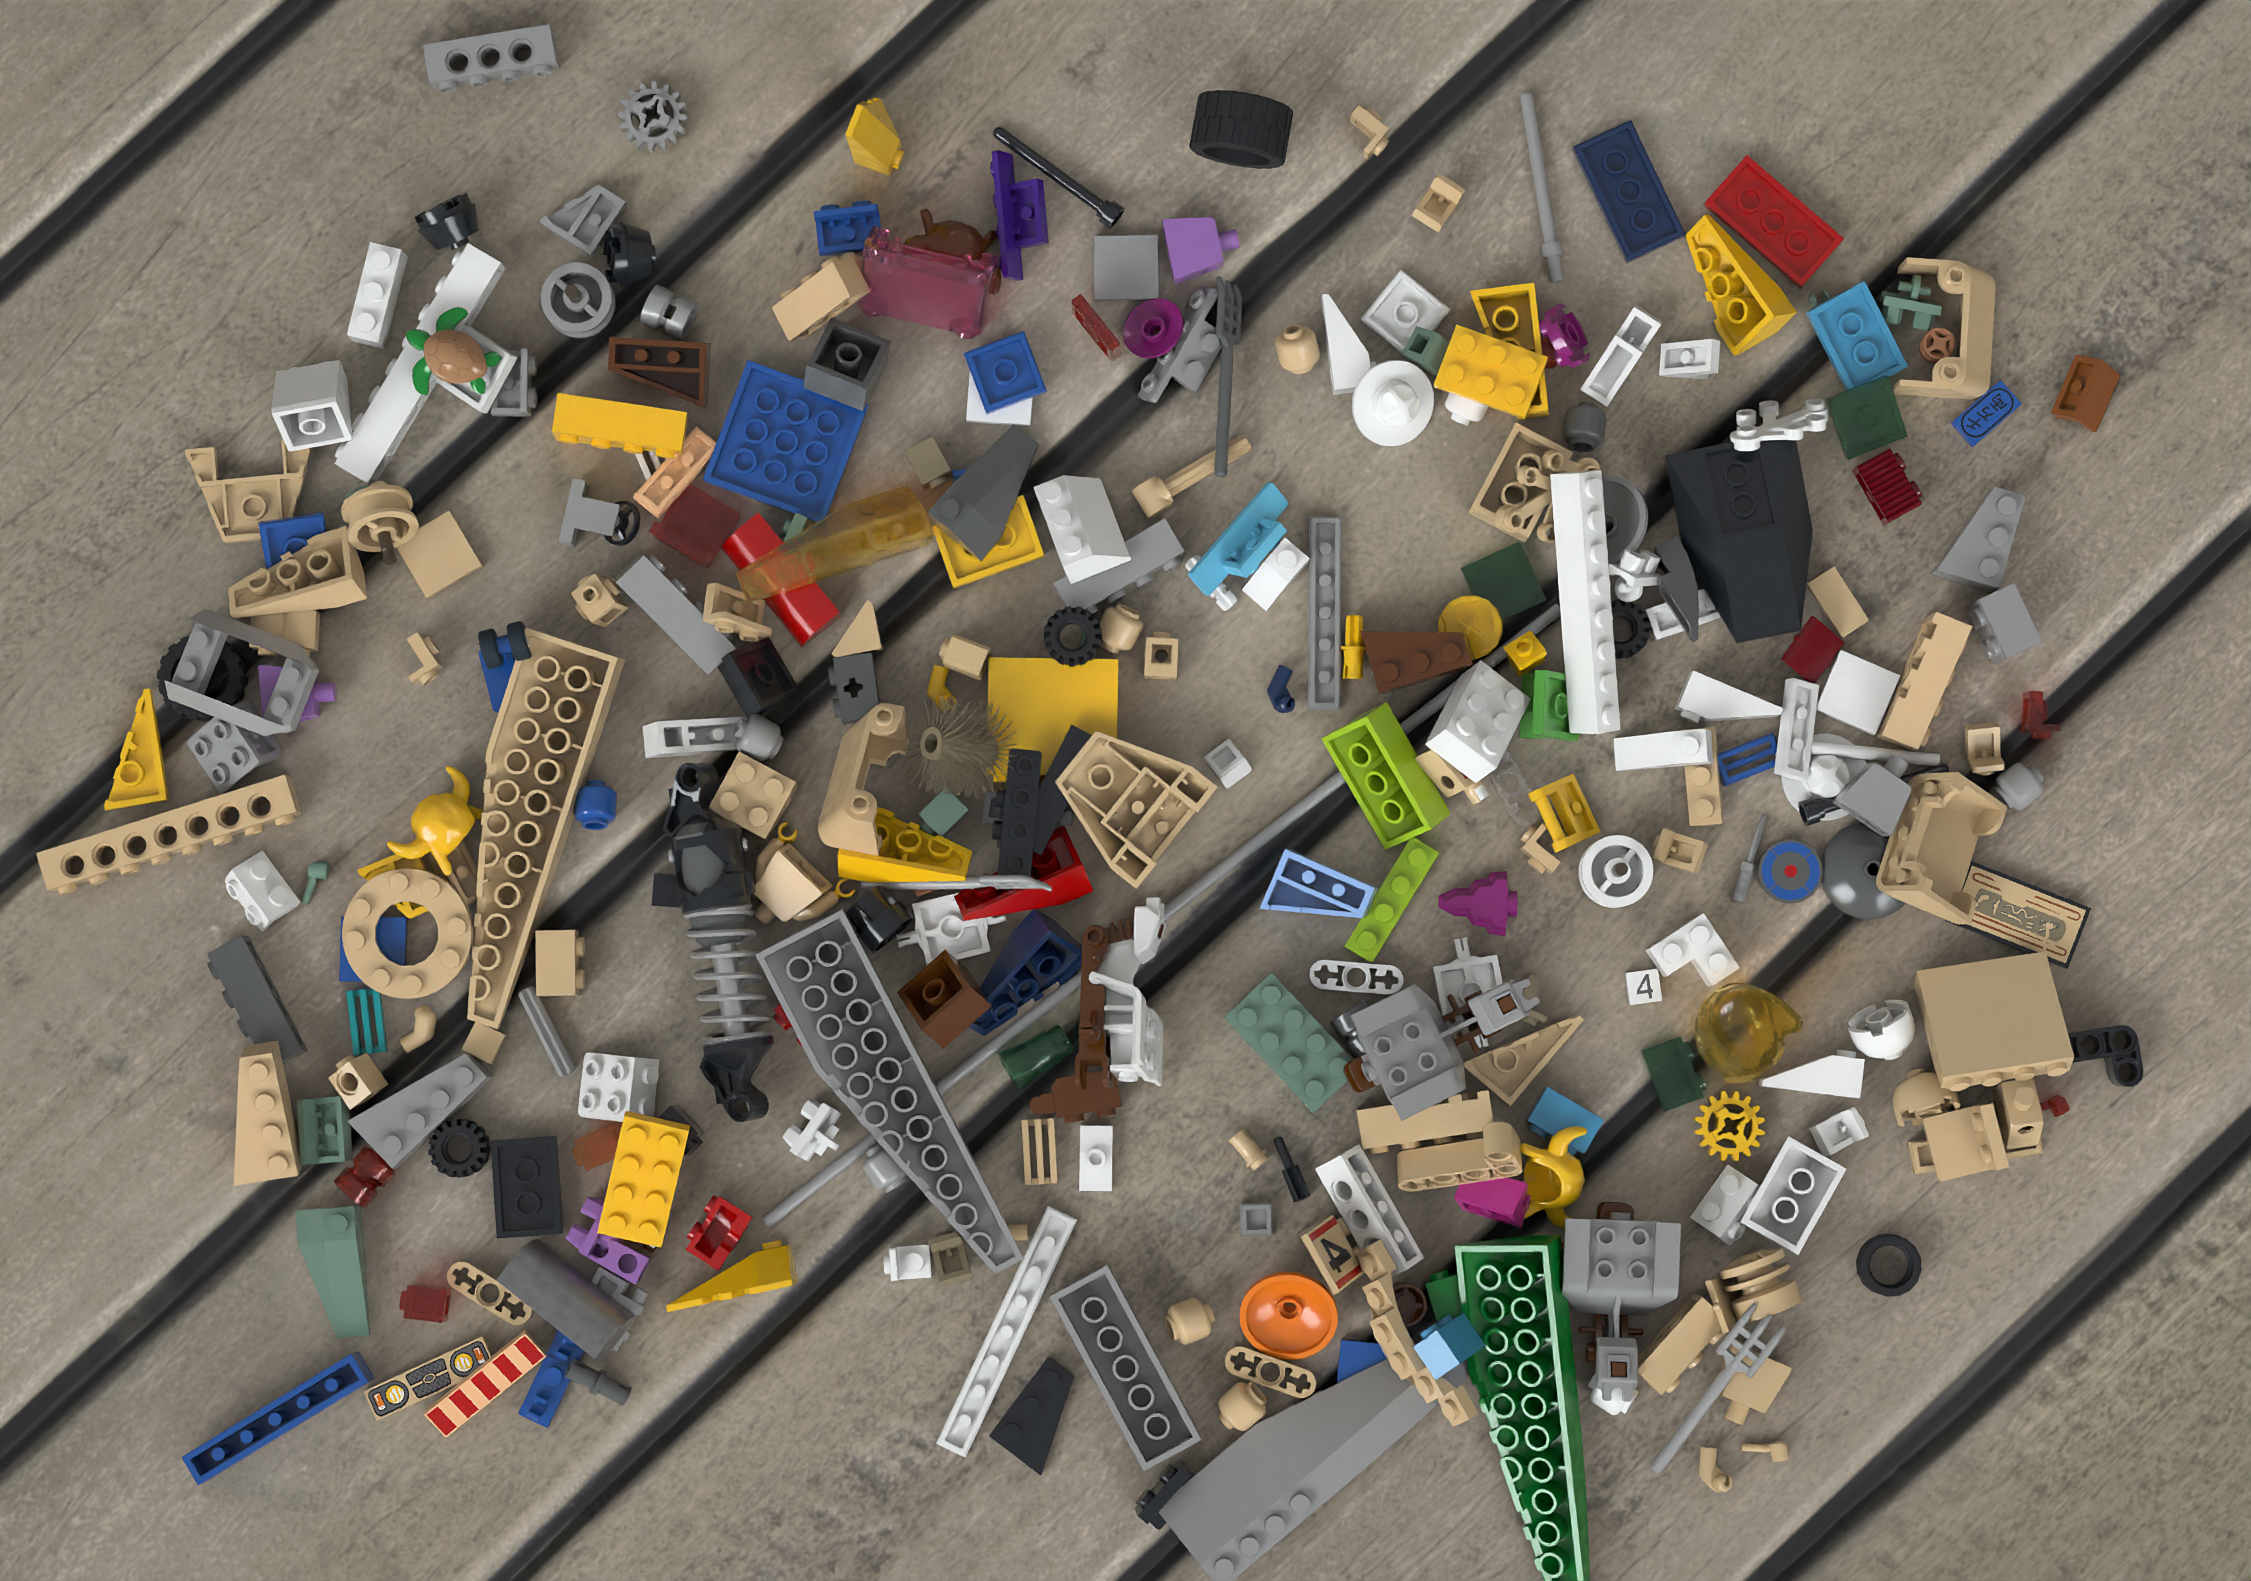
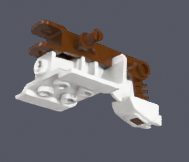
M1160 897L1147 898L1146 906L1135 907L1134 922L1125 919L1126 927L1121 921H1118V929L1112 922L1109 928L1093 925L1088 927L1083 933L1079 1053L1075 1057V1085L1079 1090L1086 1089L1087 1068L1092 1066H1102V1082L1107 1090H1113L1114 1076L1124 1082H1134L1138 1080V1077H1142L1144 1081L1155 1083L1156 1086H1162L1163 1022L1156 1011L1146 1005L1145 997L1133 984L1134 975L1138 971L1140 963L1144 964L1155 957L1166 928L1164 922V903H1161Z

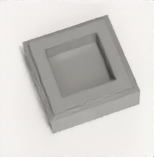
M1239 1203L1241 1237L1273 1236L1272 1203Z

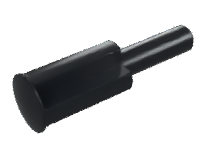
M1283 1137L1275 1138L1274 1143L1285 1168L1282 1174L1292 1196L1293 1203L1303 1201L1311 1195L1299 1166H1294Z

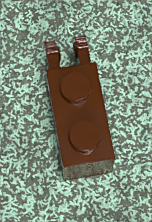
M1101 1070L1087 1073L1085 1090H1079L1076 1087L1075 1075L1057 1078L1051 1086L1053 1093L1033 1097L1029 1106L1036 1115L1056 1112L1057 1118L1064 1117L1066 1124L1084 1120V1113L1096 1111L1097 1118L1115 1115V1108L1122 1107L1117 1077L1114 1076L1113 1090H1107L1103 1086Z

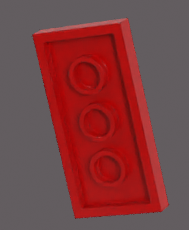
M1748 155L1743 158L1703 204V206L1800 289L1844 240L1841 235Z

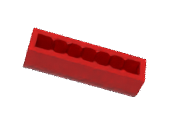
M759 512L739 527L723 543L721 547L723 552L762 600L765 601L801 648L842 616Z

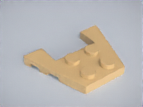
M281 440L283 474L219 480L217 449L215 447L185 450V455L192 466L197 483L202 489L208 503L207 506L225 544L261 541L258 522L296 516L312 448L289 452L284 440Z

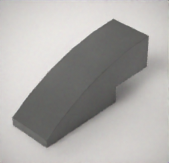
M1675 536L1654 547V554L1661 558L1657 567L1663 575L1659 577V593L1690 640L1694 642L1698 640L1699 627L1698 588L1687 552L1678 536Z

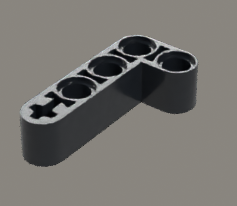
M2117 1025L2068 1033L2074 1054L2072 1063L2104 1058L2108 1079L2118 1087H2132L2142 1080L2143 1064L2136 1032L2131 1027ZM2117 1031H2121L2126 1037V1044L2122 1049H2118L2113 1043V1036ZM2085 1036L2090 1037L2094 1042V1049L2090 1054L2084 1053L2081 1049V1041ZM2124 1063L2128 1064L2132 1070V1075L2127 1081H2123L2119 1076V1068Z

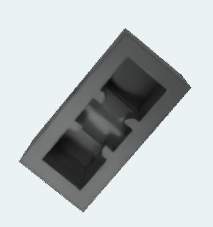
M872 653L833 658L834 666L828 667L831 686L837 685L838 698L833 699L835 718L841 717L844 725L856 723L872 708L880 704L874 656ZM852 681H856L861 687L863 686V690H859L857 693L858 697H853L850 692H846V689L851 688Z

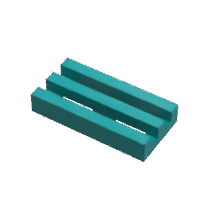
M372 988L346 991L353 1056L365 1053L388 1052L381 993ZM367 995H373L378 1046L373 1047ZM356 997H360L366 1048L361 1047Z

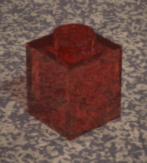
M419 1284L407 1285V1291L403 1290L401 1293L399 1304L400 1310H404L403 1318L439 1323L448 1321L452 1288Z

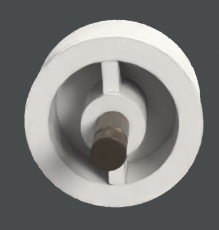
M1623 835L1607 836L1590 845L1582 855L1578 868L1579 882L1585 894L1595 903L1608 908L1624 907L1635 903L1648 891L1653 879V863L1648 851L1635 839Z

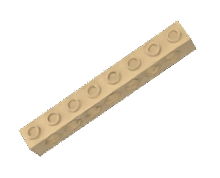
M284 774L36 853L47 890L58 891L59 895H65L77 891L78 884L88 881L90 885L100 884L109 880L108 875L119 871L121 876L140 871L139 865L151 862L152 866L160 865L171 861L170 855L182 852L183 856L192 855L202 851V845L213 842L214 846L227 844L233 841V835L243 832L245 836L255 835L264 831L263 826L274 822L276 827L287 825L295 821L294 816L303 813L292 777ZM267 798L271 804L270 811L266 815L261 816L257 812V804L261 799ZM236 808L239 811L240 817L236 824L230 826L226 821V814L230 809ZM205 818L208 821V830L203 835H198L195 831V824L199 819ZM169 828H174L177 831V840L173 844L167 845L164 840V834ZM142 837L146 841V849L142 854L137 855L134 852L133 845L138 838ZM111 847L115 851V859L111 864L106 865L102 855L107 848ZM81 857L84 862V868L81 873L76 875L73 873L71 865L74 859Z

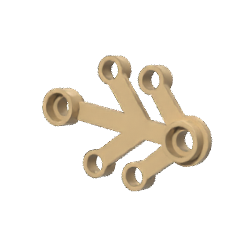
M1553 450L1545 452L1542 457L1544 468L1552 471L1600 470L1599 463L1590 457H1582L1576 461H1571L1564 458L1561 452ZM1555 456V463L1552 465L1551 460ZM1522 466L1517 473L1518 482L1526 486H1537L1545 489V491L1518 508L1510 505L1501 506L1495 514V524L1500 530L1510 533L1516 532L1523 527L1526 518L1549 505L1543 523L1538 527L1537 536L1543 542L1554 543L1555 532L1551 479L1540 474L1535 467ZM1530 471V478L1527 481L1526 476L1527 473ZM1550 528V534L1547 537L1546 533L1547 530Z

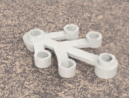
M1809 399L1805 401V406L1802 407V410L1776 420V416L1779 415V403L1771 400L1760 402L1759 415L1763 417V425L1759 427L1753 426L1756 424L1755 410H1739L1736 412V421L1739 427L1730 434V440L1734 443V448L1739 451L1756 450L1760 448V441L1800 440L1803 438V431L1817 432L1826 429L1828 406L1825 405L1823 399Z

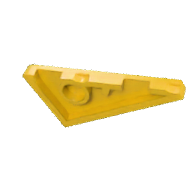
M150 688L143 689L142 696L138 699L135 708L136 715L131 730L127 733L120 755L121 762L113 776L115 780L109 799L104 804L106 811L170 801L153 690Z

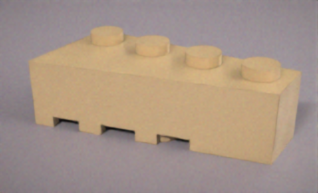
M1934 612L1924 618L1877 738L1909 751H1916L1920 746L1925 747L1931 734V729L1928 728L1932 718L1937 717L1943 704L1941 697L1945 688H1948L1955 674V665L1964 652L1967 638L1973 626L1939 612Z
M1489 1090L1455 1094L1401 1121L1392 1104L1355 1110L1361 1148H1369V1154L1389 1152L1388 1145L1401 1144L1402 1149L1421 1147V1140L1433 1139L1434 1144L1453 1142L1454 1135L1465 1134L1466 1139L1483 1137V1127L1494 1122Z

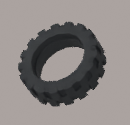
M189 636L181 638L177 644L173 643L168 648L169 652L166 656H162L160 660L162 665L160 670L157 671V679H159L160 684L158 689L164 697V702L174 712L191 720L207 722L214 716L168 699L164 680L172 682ZM225 641L219 657L225 662L228 669V684L224 693L217 700L232 706L237 704L239 700L242 701L245 695L243 691L248 684V677H246L245 672L247 667L245 662L242 661L240 653Z

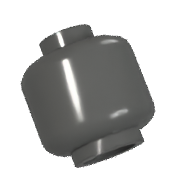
M1581 402L1578 406L1570 408L1565 414L1563 439L1569 444V447L1578 452H1591L1596 447H1599L1605 437L1607 423L1605 413L1591 402Z

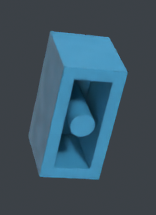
M1549 1087L1543 1088L1525 1121L1532 1124L1529 1130L1544 1139L1547 1138L1548 1134L1554 1136L1556 1132L1566 1127L1580 1126L1586 1128V1134L1575 1138L1568 1145L1567 1151L1573 1156L1577 1151L1585 1154L1604 1121L1602 1118Z
M1462 1313L1455 1319H1452L1449 1314L1420 1334L1423 1340L1413 1347L1435 1380H1437L1486 1345L1465 1314Z

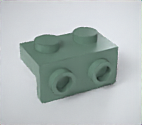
M341 1096L297 1100L299 1153L302 1165L353 1161L351 1127L348 1122L350 1120L348 1106Z

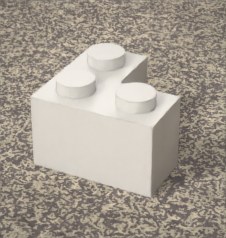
M1704 913L1697 915L1645 949L1662 977L1670 975L1691 961L1707 987L1715 985L1740 968Z

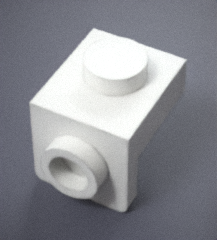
M1855 1107L1838 1112L1809 1128L1821 1154L1825 1157L1869 1136L1865 1122Z

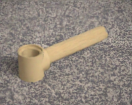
M1239 435L1229 441L1228 464L1251 450V445L1244 435ZM1215 450L1164 480L1155 476L1131 491L1148 519L1159 515L1173 505V496L1214 473Z

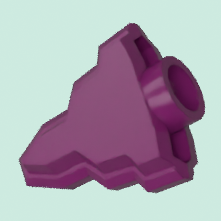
M1507 871L1490 872L1487 879L1474 880L1468 888H1454L1438 896V908L1453 916L1467 917L1473 926L1485 927L1488 934L1506 936L1508 917L1517 916V891L1509 890Z

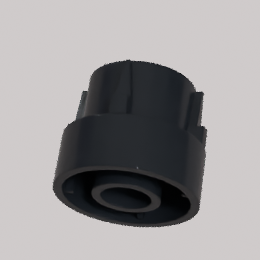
M880 885L868 891L847 911L849 919L857 928L856 932L859 934V938L872 953L887 945L896 937V934L901 933L914 919V916L905 905L898 901L894 895L890 896Z

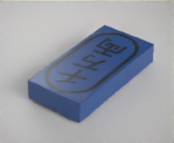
M2000 380L1950 424L1973 447L2022 403Z

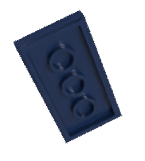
M1631 120L1573 146L1574 155L1626 263L1632 262L1686 236Z

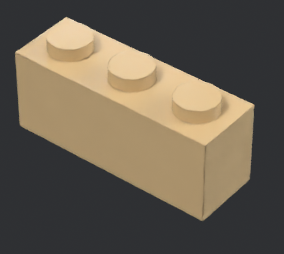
M837 256L821 264V271L805 276L801 279V286L791 288L780 295L782 300L771 308L789 341L811 336L826 325L831 318H835L870 292L853 257L840 260Z

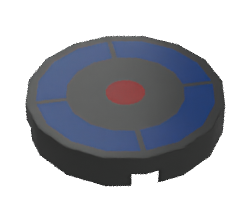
M1795 839L1777 841L1769 846L1759 858L1757 866L1758 882L1765 893L1775 901L1786 904L1802 902L1811 897L1821 884L1823 876L1821 859L1815 849L1803 841Z

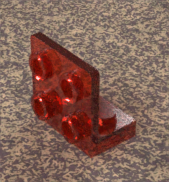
M690 484L671 504L660 523L655 521L648 532L654 538L708 570L739 520L740 514Z

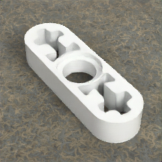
M1320 960L1314 963L1309 970L1310 982L1316 988L1324 990L1391 995L1401 989L1404 981L1402 972L1397 967L1391 965ZM1322 965L1327 966V970L1338 973L1337 966H1344L1341 974L1343 986H1336L1338 979L1333 978L1327 979L1326 984H1321L1320 978L1315 977L1314 973L1315 971H1320ZM1360 968L1363 970L1366 976L1363 985L1353 987L1348 983L1347 973L1350 969ZM1369 969H1376L1374 976H1385L1386 971H1392V977L1397 978L1398 982L1397 984H1392L1389 990L1385 989V984L1381 982H1374L1375 989H1369L1368 986L1371 981Z

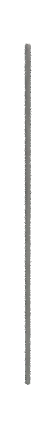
M1555 603L1484 658L1482 662L1493 669L1507 658L1504 646L1530 630L1534 635L1538 634L1561 616L1560 606ZM1458 679L1400 723L1405 735L1409 734L1445 706ZM1338 771L1166 904L1164 906V922L1343 785L1346 781L1341 772ZM1081 971L935 1084L940 1094L945 1093L1081 987ZM870 1133L762 1217L764 1223L770 1228L866 1154L867 1151L879 1144L876 1138Z

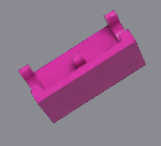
M1511 1178L1461 1184L1454 1196L1462 1211L1519 1228L1522 1227L1524 1216L1531 1201V1196L1526 1194L1528 1190L1527 1183Z

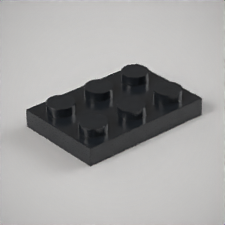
M557 1136L490 1141L497 1239L563 1234Z

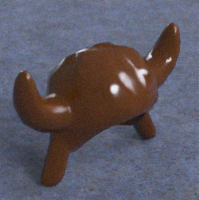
M922 209L920 214L925 235H915L904 241L897 255L898 266H902L911 254H923L926 267L933 276L939 277L944 281L961 283L970 279L974 273L979 272L987 277L990 282L991 294L995 296L1001 286V271L996 261L985 254V252L997 238L996 231L990 230L982 237L977 229L963 222L946 220L934 223L930 210Z

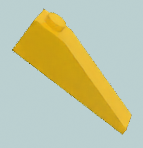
M781 1240L763 1243V1250L753 1253L666 1305L667 1312L704 1305L716 1300H728L748 1293L752 1295L795 1285L798 1283L791 1245L782 1246Z

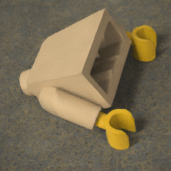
M787 822L779 825L777 839L772 838L758 855L754 878L757 884L755 885L756 892L754 894L762 903L754 910V914L765 924H769L775 916L783 922H787L791 918L799 922L819 918L839 903L838 899H847L855 892V889H853L849 894L841 893L839 889L840 884L848 879H841L836 884L835 890L833 892L829 891L833 885L791 845L798 837L797 829L790 837L782 835V832L788 826Z

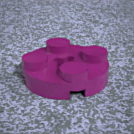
M1559 303L1545 311V319L1539 321V327L1542 334L1547 339L1550 338L1555 349L1554 357L1561 367L1569 365L1575 368L1589 360L1590 352L1584 355L1583 347L1588 345V342L1576 316L1572 312L1565 314L1561 309L1566 306Z

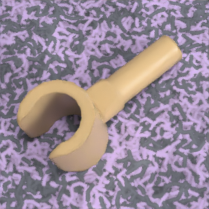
M1782 1441L1769 1444H1742V1451L1770 1452L1772 1462L1789 1459L1787 1445Z

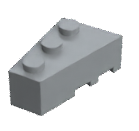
M1993 487L1989 490L1930 575L1990 593L1998 590L2026 496L1998 487Z

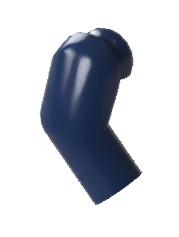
M1283 665L1278 666L1267 688V694L1275 710L1279 713H1290L1295 708V700L1291 698L1286 686L1293 671Z

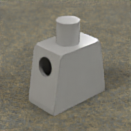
M1892 754L1884 768L1875 762L1867 764L1838 794L1833 803L1882 837L1891 836L1912 791V787L1900 779L1909 764Z

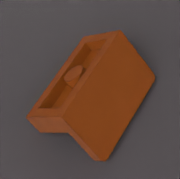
M2075 354L2051 414L2059 419L2078 422L2087 430L2097 432L2120 374L2102 359Z

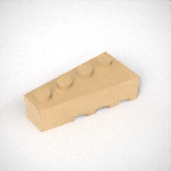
M278 1041L246 1045L239 1057L233 1186L298 1176L303 1166L299 1153L300 1142Z

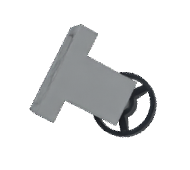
M573 478L558 541L562 545L575 547L579 530L602 534L609 543L617 546H624L630 543L637 535L640 527L641 518L638 508L628 501L609 503L587 498L589 484L584 480ZM628 505V507L619 512L621 506ZM633 511V527L626 537L625 530L629 524L628 516ZM614 531L621 541H614L612 539Z

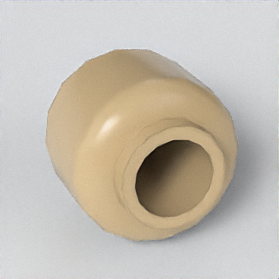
M1291 324L1286 326L1275 339V348L1280 365L1285 370L1294 374L1309 372L1320 358L1316 335L1311 328L1301 326L1300 324Z
M1117 603L1116 607L1106 608L1099 622L1102 630L1101 646L1115 654H1118L1119 650L1128 651L1133 649L1143 629V623L1139 619L1140 613L1120 603Z
M1190 1297L1171 1305L1167 1310V1316L1164 1317V1325L1171 1340H1177L1183 1345H1188L1207 1337L1211 1332V1323L1215 1321L1210 1305L1208 1303L1203 1305L1195 1297Z
M1238 1382L1219 1398L1218 1406L1221 1412L1218 1414L1219 1419L1229 1429L1234 1427L1238 1430L1246 1431L1266 1414V1396L1254 1383Z

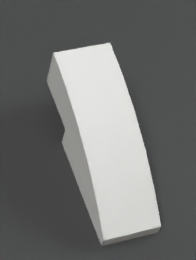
M1635 305L1580 390L1607 407L1661 326L1662 321Z

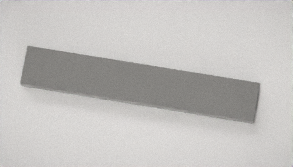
M1309 516L1308 710H1341L1342 517Z

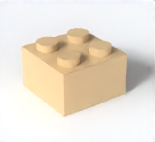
M738 752L709 807L731 822L769 841L799 784L747 755Z

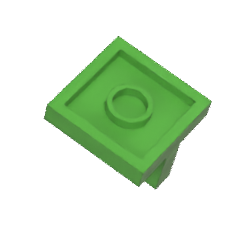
M1535 670V673H1523L1521 692L1531 698L1520 720L1519 738L1578 741L1579 734L1569 732L1565 674L1549 670Z

